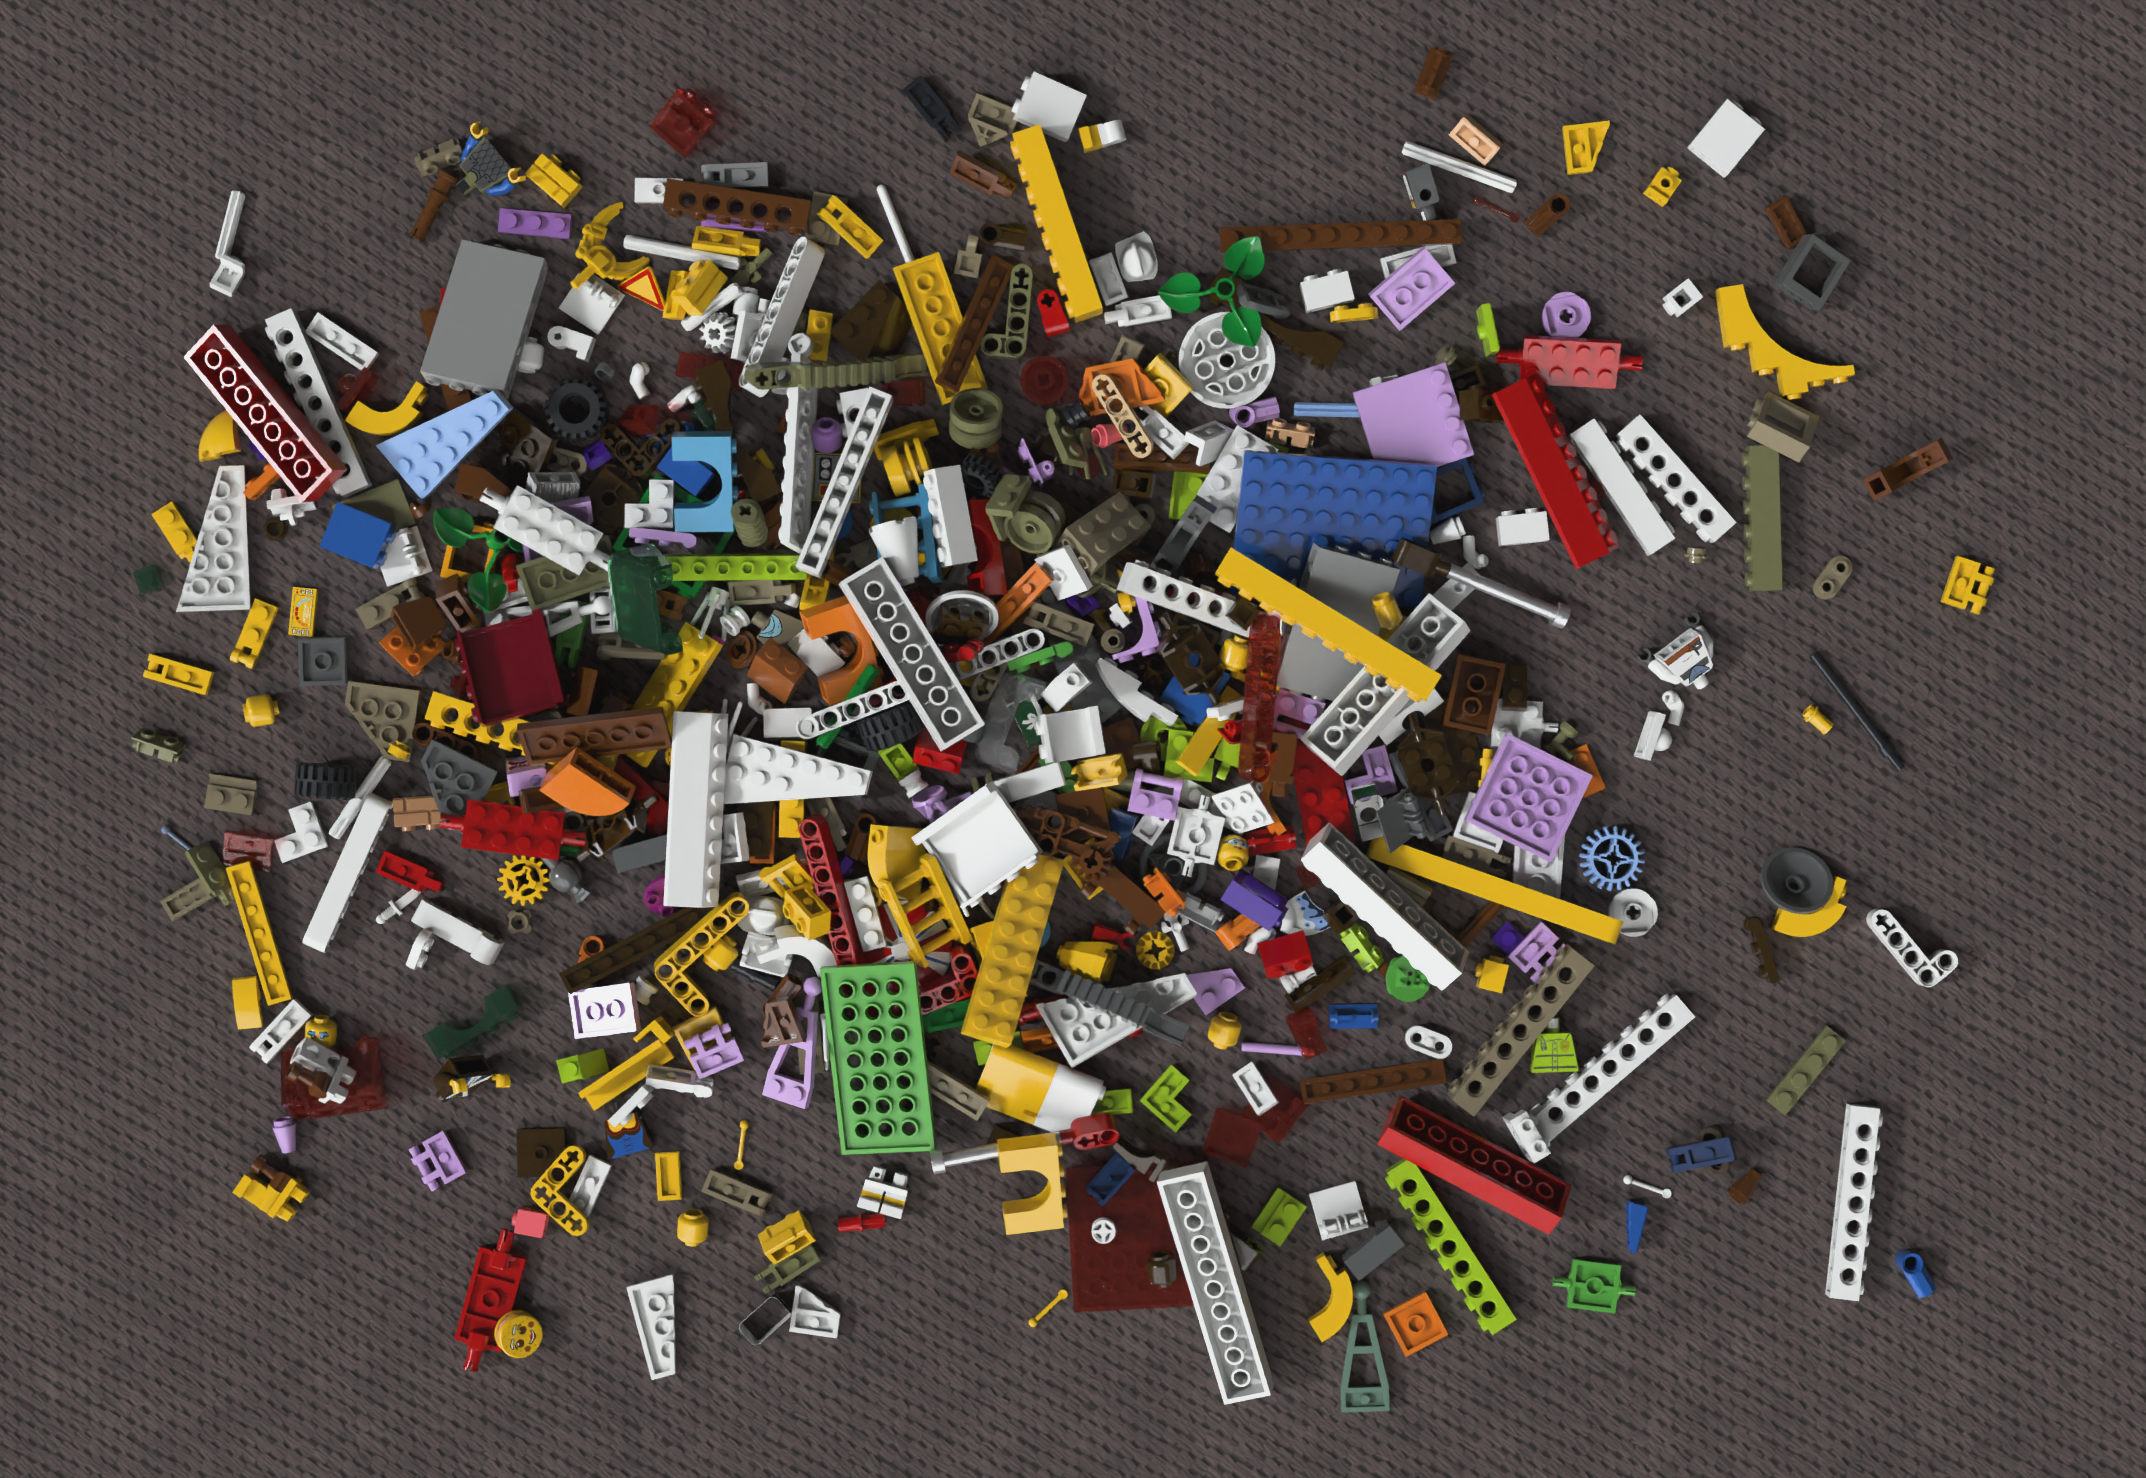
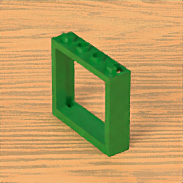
M658 474L653 478V480H666ZM675 485V496L686 503L703 502ZM649 487L639 504H649ZM624 527L612 549L617 551L615 556L627 563L631 559L638 564L636 567L638 570L647 575L651 571L658 576L657 566L624 547L629 538L630 528ZM735 527L733 532L724 533L712 554L725 553L737 533ZM657 578L658 582L667 587L671 584L678 587L677 593L689 600L691 596L698 598L707 581H696L693 587H690L682 581H661Z

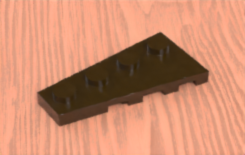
M775 801L737 803L738 813L743 812L746 823L745 830L749 846V857L771 854Z

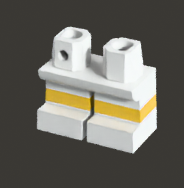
M875 1165L870 1176H867L857 1207L878 1213L884 1191H886L880 1213L901 1219L909 1189L907 1188L908 1174L895 1172L893 1183L883 1181L886 1168Z

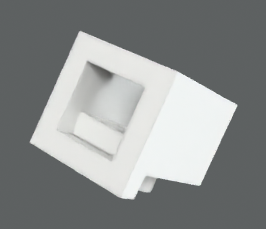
M1688 278L1662 298L1665 301L1663 307L1670 316L1675 314L1678 317L1703 298V296ZM1677 296L1683 298L1682 305H1678L1675 301Z

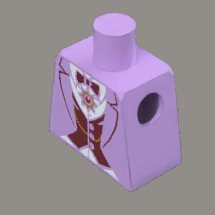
M525 756L505 758L510 797L518 796V791L521 789L542 786L546 774L555 765H545V763L528 765Z

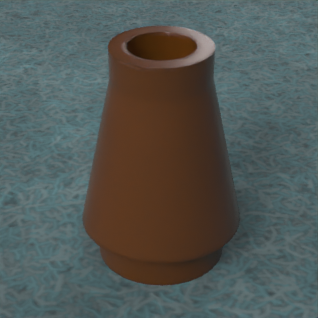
M1750 1169L1748 1173L1730 1186L1731 1190L1728 1192V1195L1742 1206L1746 1202L1749 1203L1762 1176L1755 1170Z

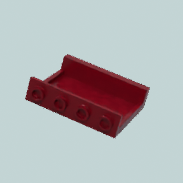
M541 608L531 611V615L464 633L460 630L456 631L455 647L457 652L462 654L463 661L460 662L463 676L467 675L469 682L466 685V692L469 699H473L475 707L471 708L474 721L478 722L483 728L568 705L546 615Z

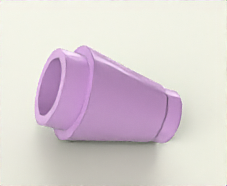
M292 1116L274 1119L272 1128L282 1153L296 1151V1121H293Z

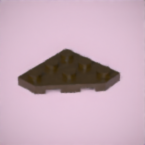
M513 407L494 428L495 433H499L502 447H499L503 466H507L510 478L507 480L511 491H514L517 485L526 489L529 472H545L558 441L556 437Z

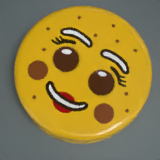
M513 1310L500 1318L495 1327L494 1336L497 1345L507 1355L514 1358H524L538 1349L542 1341L543 1331L539 1321L530 1313L523 1310Z

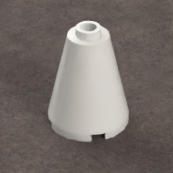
M916 517L903 518L904 522L893 520L869 528V533L881 557L884 558L901 586L915 583L914 578L919 577Z

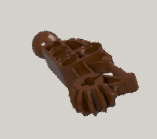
M1027 805L1026 808L1019 807L1016 809L1015 813L1043 852L1040 855L1052 856L1061 852L1072 856V866L1081 867L1077 871V875L1080 876L1085 873V881H1090L1092 876L1095 882L1100 881V875L1104 878L1109 876L1105 869L1112 870L1114 868L1113 865L1108 864V861L1115 858L1112 849L1116 843L1121 841V834L1119 832H1112L1098 826L1083 823L1078 817L1048 807L1043 809V806L1032 807ZM1055 815L1061 819V826L1058 829L1052 825V818ZM1077 829H1081L1105 839V841L1082 844L1065 836ZM1047 838L1051 839L1054 844L1050 852L1044 848V841ZM1095 856V860L1098 861V865L1092 866V862L1089 861V858Z

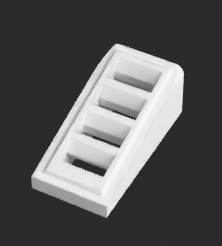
M610 585L591 591L590 604L594 603L596 593L609 592L608 598L612 601ZM613 606L609 616H597L596 612L591 614L592 634L618 632ZM610 620V625L598 626V621Z

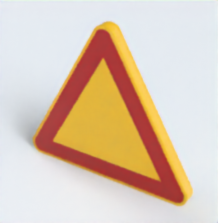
M647 266L618 285L620 290L664 311L665 301L652 267Z

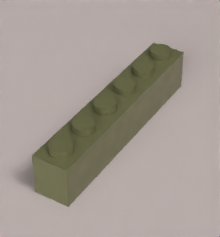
M1765 445L1748 446L1741 455L1742 466H1746V476L1742 477V488L1746 490L1747 500H1743V514H1747V524H1744L1743 535L1744 538H1748V548L1744 549V561L1748 562L1749 572H1745V586H1749V592L1783 590L1779 452Z

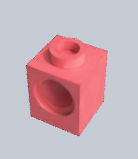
M522 1206L518 1209V1212L515 1211L513 1214L512 1226H515L514 1233L543 1238L547 1232L550 1215L544 1210Z

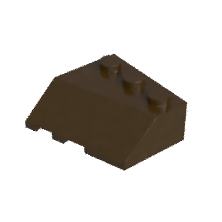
M879 279L829 332L857 360L865 361L866 358L874 359L876 356L886 359L885 356L898 354L911 328L912 321L906 305Z

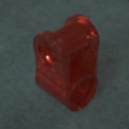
M924 380L885 383L880 388V391L885 393L888 392L889 388L894 393H897V395L893 396L892 406L926 405Z

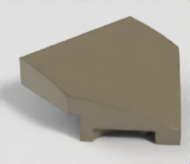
M976 93L968 119L979 146L982 147L1011 135L1018 122L1013 120L1015 113L1011 111L1012 107Z

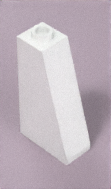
M1073 663L1057 676L1040 695L1057 713L1093 681L1077 663Z

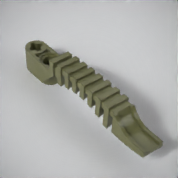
M918 353L885 356L886 359L876 356L874 359L866 358L865 361L856 360V363L845 361V364L834 362L833 365L829 362H822L823 366L816 362H810V365L789 362L754 363L746 368L744 376L746 381L760 390L789 387L811 389V386L816 388L827 386L831 388L835 387V385L845 387L848 384L857 386L858 384L890 383L892 380L898 381L907 377L928 376L924 354ZM785 369L784 378L778 380L779 372Z

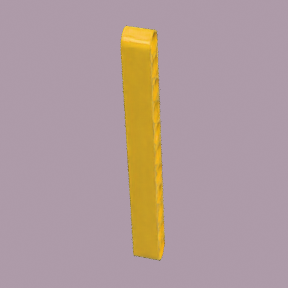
M1384 837L1372 839L1365 855L1373 860L1615 945L1623 925L1621 920L1404 844L1392 853H1389Z

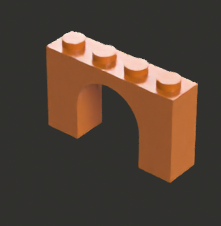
M846 596L799 611L805 634L812 640L838 631L851 632L856 639L855 655L845 667L817 677L822 698L829 706L842 702L868 664L876 667L880 673L867 692L883 685L882 678H884V673L876 660V657L879 655L874 642L872 643L869 633Z

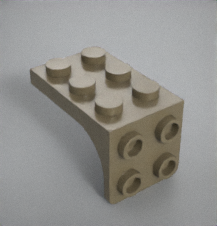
M1118 492L1068 526L1053 550L1069 544L1090 580L1093 574L1108 559L1147 533L1151 525L1125 496Z

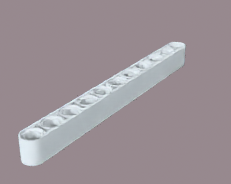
M1029 629L984 647L981 653L976 654L975 658L968 660L971 663L969 673H964L960 670V662L948 663L959 681L1034 652L1043 646L1045 638L1040 630ZM1029 634L1037 636V646L1032 647L1028 645L1026 639ZM1010 642L1015 645L1016 653L1014 655L1006 654L1004 651L1006 643ZM984 651H989L993 654L994 660L992 664L983 662L982 654ZM895 681L803 717L796 724V732L801 738L810 739L909 699L905 692L902 699H896L892 696V688L900 686L899 682ZM871 695H878L881 698L882 703L879 708H873L869 704ZM853 703L858 706L859 714L856 717H851L847 714L846 707L848 704ZM827 712H832L836 716V723L832 726L824 722L823 717ZM810 721L814 725L812 734L807 735L801 731L802 722Z

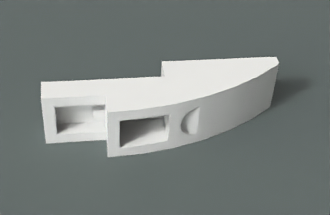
M1105 657L1104 660L1102 658L1098 659L1095 666L1100 677L1113 696L1127 710L1144 722L1152 715L1169 726L1174 724L1178 717L1174 713L1175 709L1165 703L1160 705L1153 701L1154 697L1146 691L1138 692L1137 690L1142 682L1137 680L1138 676L1129 670L1123 672L1117 668L1118 664Z

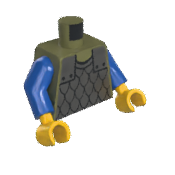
M481 121L475 122L470 127L471 134L461 156L462 163L460 168L467 176L456 185L464 195H467L475 187L483 195L508 194L518 182L525 181L526 176L518 177V171L521 167L511 168L486 137L482 139V136L489 132V128L485 127L480 130L479 124Z

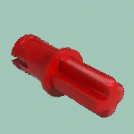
M859 1213V1216L838 1217L839 1233L858 1230L862 1233L864 1230L886 1227V1217L884 1214L862 1215V1213Z

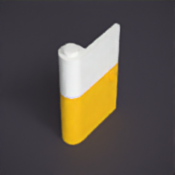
M993 1044L976 1090L990 1098L986 1107L1047 1131L1055 1132L1071 1129L1070 1125L1073 1120L1090 1116L1097 1099L1102 1100L1106 1086H1103L1104 1081L1016 1046L1010 1045L1005 1048Z

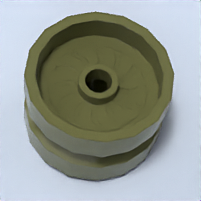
M979 388L965 389L957 393L952 398L950 404L949 433L951 438L958 445L970 449L988 448L995 444L1001 437L1003 404L1001 399L993 392Z
M1029 491L1015 517L1005 518L1004 528L1009 540L1019 549L1028 553L1039 554L1046 552L1052 546L1056 536L1065 525L1066 516L1064 509L1053 497L1043 492Z

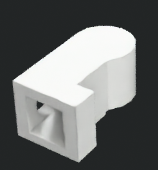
M561 326L551 328L547 336L549 343L557 349L568 348L577 351L576 357L578 359L589 362L596 339Z

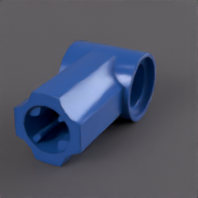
M1903 1249L1897 1253L1895 1262L1902 1270L1916 1296L1920 1299L1934 1293L1937 1287L1924 1267L1922 1258L1910 1249ZM1913 1257L1912 1265L1905 1267L1906 1259Z

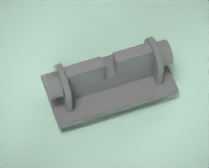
M1181 892L1186 898L1184 902L1186 907L1185 910L1179 907L1178 910L1180 912L1178 914L1216 932L1225 914L1221 911V908L1218 909L1207 902L1204 905L1201 903V899L1189 894V892Z

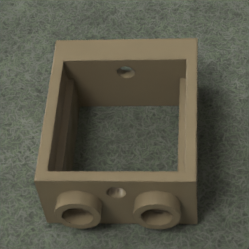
M1767 391L1763 399L1758 398L1753 406L1752 411L1755 413L1751 415L1747 426L1750 427L1747 437L1800 462L1811 445L1819 416ZM1766 414L1798 429V436L1764 420Z

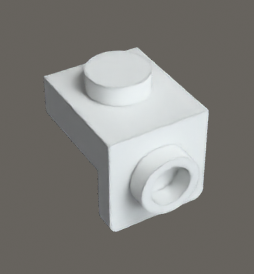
M223 254L221 264L210 282V287L233 297L245 275V264L235 256L229 257Z

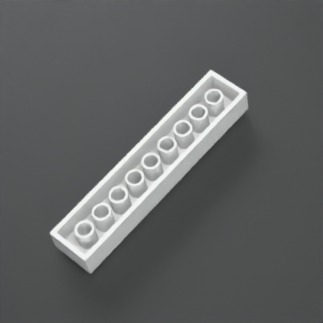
M1208 1162L1162 1171L1157 1180V1185L1224 1405L1270 1396L1274 1381Z

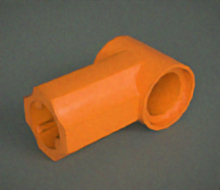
M1241 913L1235 919L1227 921L1223 927H1219L1215 934L1227 950L1230 951L1246 939L1245 937L1260 927V925Z

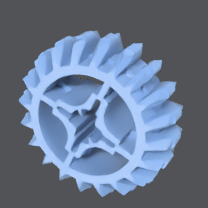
M1604 826L1602 829L1603 835H1601L1600 831L1594 830L1596 839L1587 836L1586 839L1591 843L1590 846L1586 844L1581 846L1583 849L1588 850L1587 854H1579V857L1586 858L1587 861L1581 862L1580 867L1588 866L1589 868L1583 872V875L1589 876L1592 874L1593 876L1589 882L1593 884L1599 880L1597 887L1600 889L1603 888L1605 883L1608 891L1612 890L1613 884H1615L1617 890H1621V882L1626 887H1629V877L1634 881L1638 879L1633 874L1634 871L1640 873L1643 871L1642 868L1637 867L1638 863H1645V859L1638 858V855L1645 853L1644 850H1636V847L1640 846L1641 842L1639 840L1631 842L1635 837L1634 833H1630L1625 837L1627 833L1625 828H1622L1619 834L1617 826H1612L1611 833L1608 827ZM1610 839V844H1608L1605 852L1594 853L1601 842ZM1618 839L1627 845L1631 856H1624L1619 852ZM1610 852H1613L1614 856L1623 858V860L1613 861L1614 864L1611 865V861L1603 859L1601 856L1607 857V855H1611ZM1593 860L1602 861L1605 864L1607 877L1602 876L1596 870ZM1620 864H1630L1624 874L1614 878V873H1616L1617 867Z

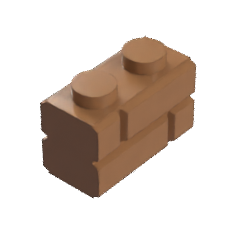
M433 796L393 798L394 826L402 827V832L416 831V826L426 825V830L441 829L439 828L441 821L440 813Z

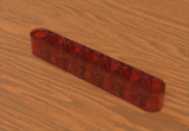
M1258 614L1250 625L1238 763L1239 776L1244 780L1258 783L1264 782L1268 778L1270 771L1281 640L1280 619L1277 616Z

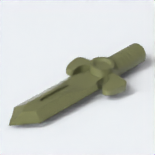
M766 247L752 262L741 258L739 269L743 266H746V268L739 270L718 293L732 283L745 286L750 281L749 278L752 274H754V277L751 279L752 283L761 280L762 276L757 272L758 268L773 253Z

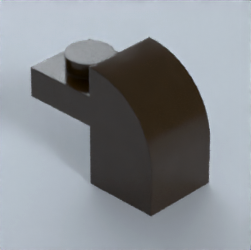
M1340 898L1331 903L1321 914L1336 934L1344 932L1359 918L1356 911L1349 904L1343 903Z

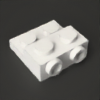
M1522 1109L1515 1114L1510 1112L1502 1117L1527 1160L1536 1163L1551 1154L1548 1149L1551 1145L1544 1133L1540 1135L1535 1126L1539 1124L1532 1112L1527 1113V1111Z

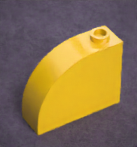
M870 825L868 865L871 877L878 889H880L877 880L881 878L893 884L919 869L921 863L918 857L925 854L926 848L922 843L916 845L912 837L923 829ZM923 878L897 892L898 899L912 900L921 894L920 889L922 888Z

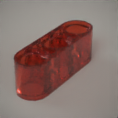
M680 351L675 375L694 380L698 378L695 373L696 371L720 360ZM723 361L734 383L733 389L742 392L743 388L739 385V378L744 366Z

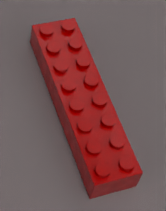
M230 324L213 325L184 356L194 371L302 503L317 501L347 470L341 460Z
M1399 1096L1387 1115L1377 1145L1548 1235L1562 1219L1571 1189L1570 1183L1406 1097Z

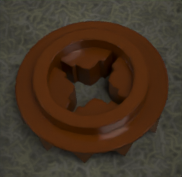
M740 631V633L730 639L727 646V659L733 667L745 669L746 666H751L756 651L760 649L757 646L758 639L754 637L753 633ZM740 647H745L747 652L743 654L742 649H740Z

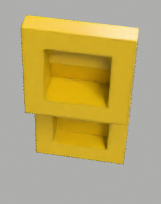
M257 976L233 978V1000L238 1029L262 1027L263 1016L259 1002L261 994Z

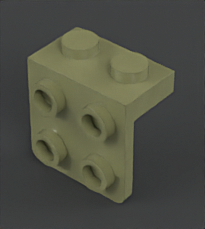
M1003 474L999 484L996 485L990 501L986 504V513L990 518L993 530L999 541H1005L1007 537L1004 528L1005 518L1015 517L1032 484L1030 476Z

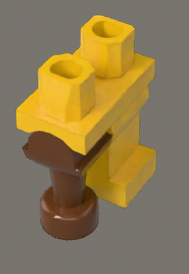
M260 1154L251 1165L250 1170L255 1174L262 1172L271 1179L270 1183L267 1184L250 1172L242 1177L232 1193L240 1198H245L263 1212L268 1213L267 1215L272 1218L278 1216L281 1219L290 1221L296 1214L297 1209L288 1204L289 1200L293 1197L302 1203L310 1191L301 1183L303 1179L288 1170L279 1171L268 1165L269 1159Z

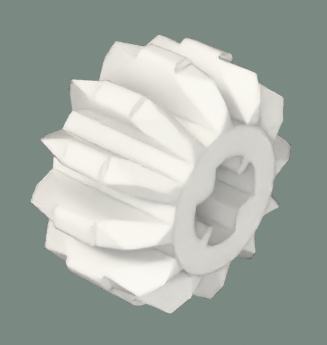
M716 312L703 320L705 326H701L699 330L704 333L700 339L707 341L705 348H712L714 353L729 352L730 348H733L737 325H734V317L728 318V313L723 312L719 314Z

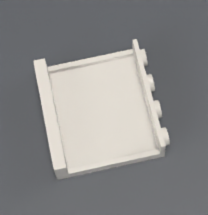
M993 781L986 784L912 837L916 845L922 843L927 851L936 857L942 872L964 901L960 906L962 909L967 905H970L971 908L984 900L981 896L987 891L990 895L1002 887L1000 882L1007 879L1010 882L1020 875L1018 870L1023 866L1027 869L1032 867L1039 861L1037 856L1043 852Z

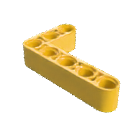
M741 892L729 894L718 904V907L712 909L660 955L654 963L656 978L693 1016L699 1017L706 1014L709 1009V1003L705 992L684 970L746 916L749 911V904L746 896ZM734 901L744 902L741 909L735 910L731 908ZM716 917H724L726 921L723 925L717 926L713 924V920ZM698 933H706L708 935L706 940L701 942L695 940V936ZM685 948L690 951L689 955L683 958L677 955L680 949ZM662 965L672 967L670 972L665 974L659 971ZM679 982H686L688 984L687 988L681 991L677 990L675 985ZM695 999H702L704 1001L700 1007H693L691 1003Z

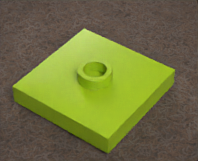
M1490 303L1482 304L1476 310L1479 323L1477 325L1478 336L1480 340L1482 339L1486 358L1495 356L1500 350L1492 307Z

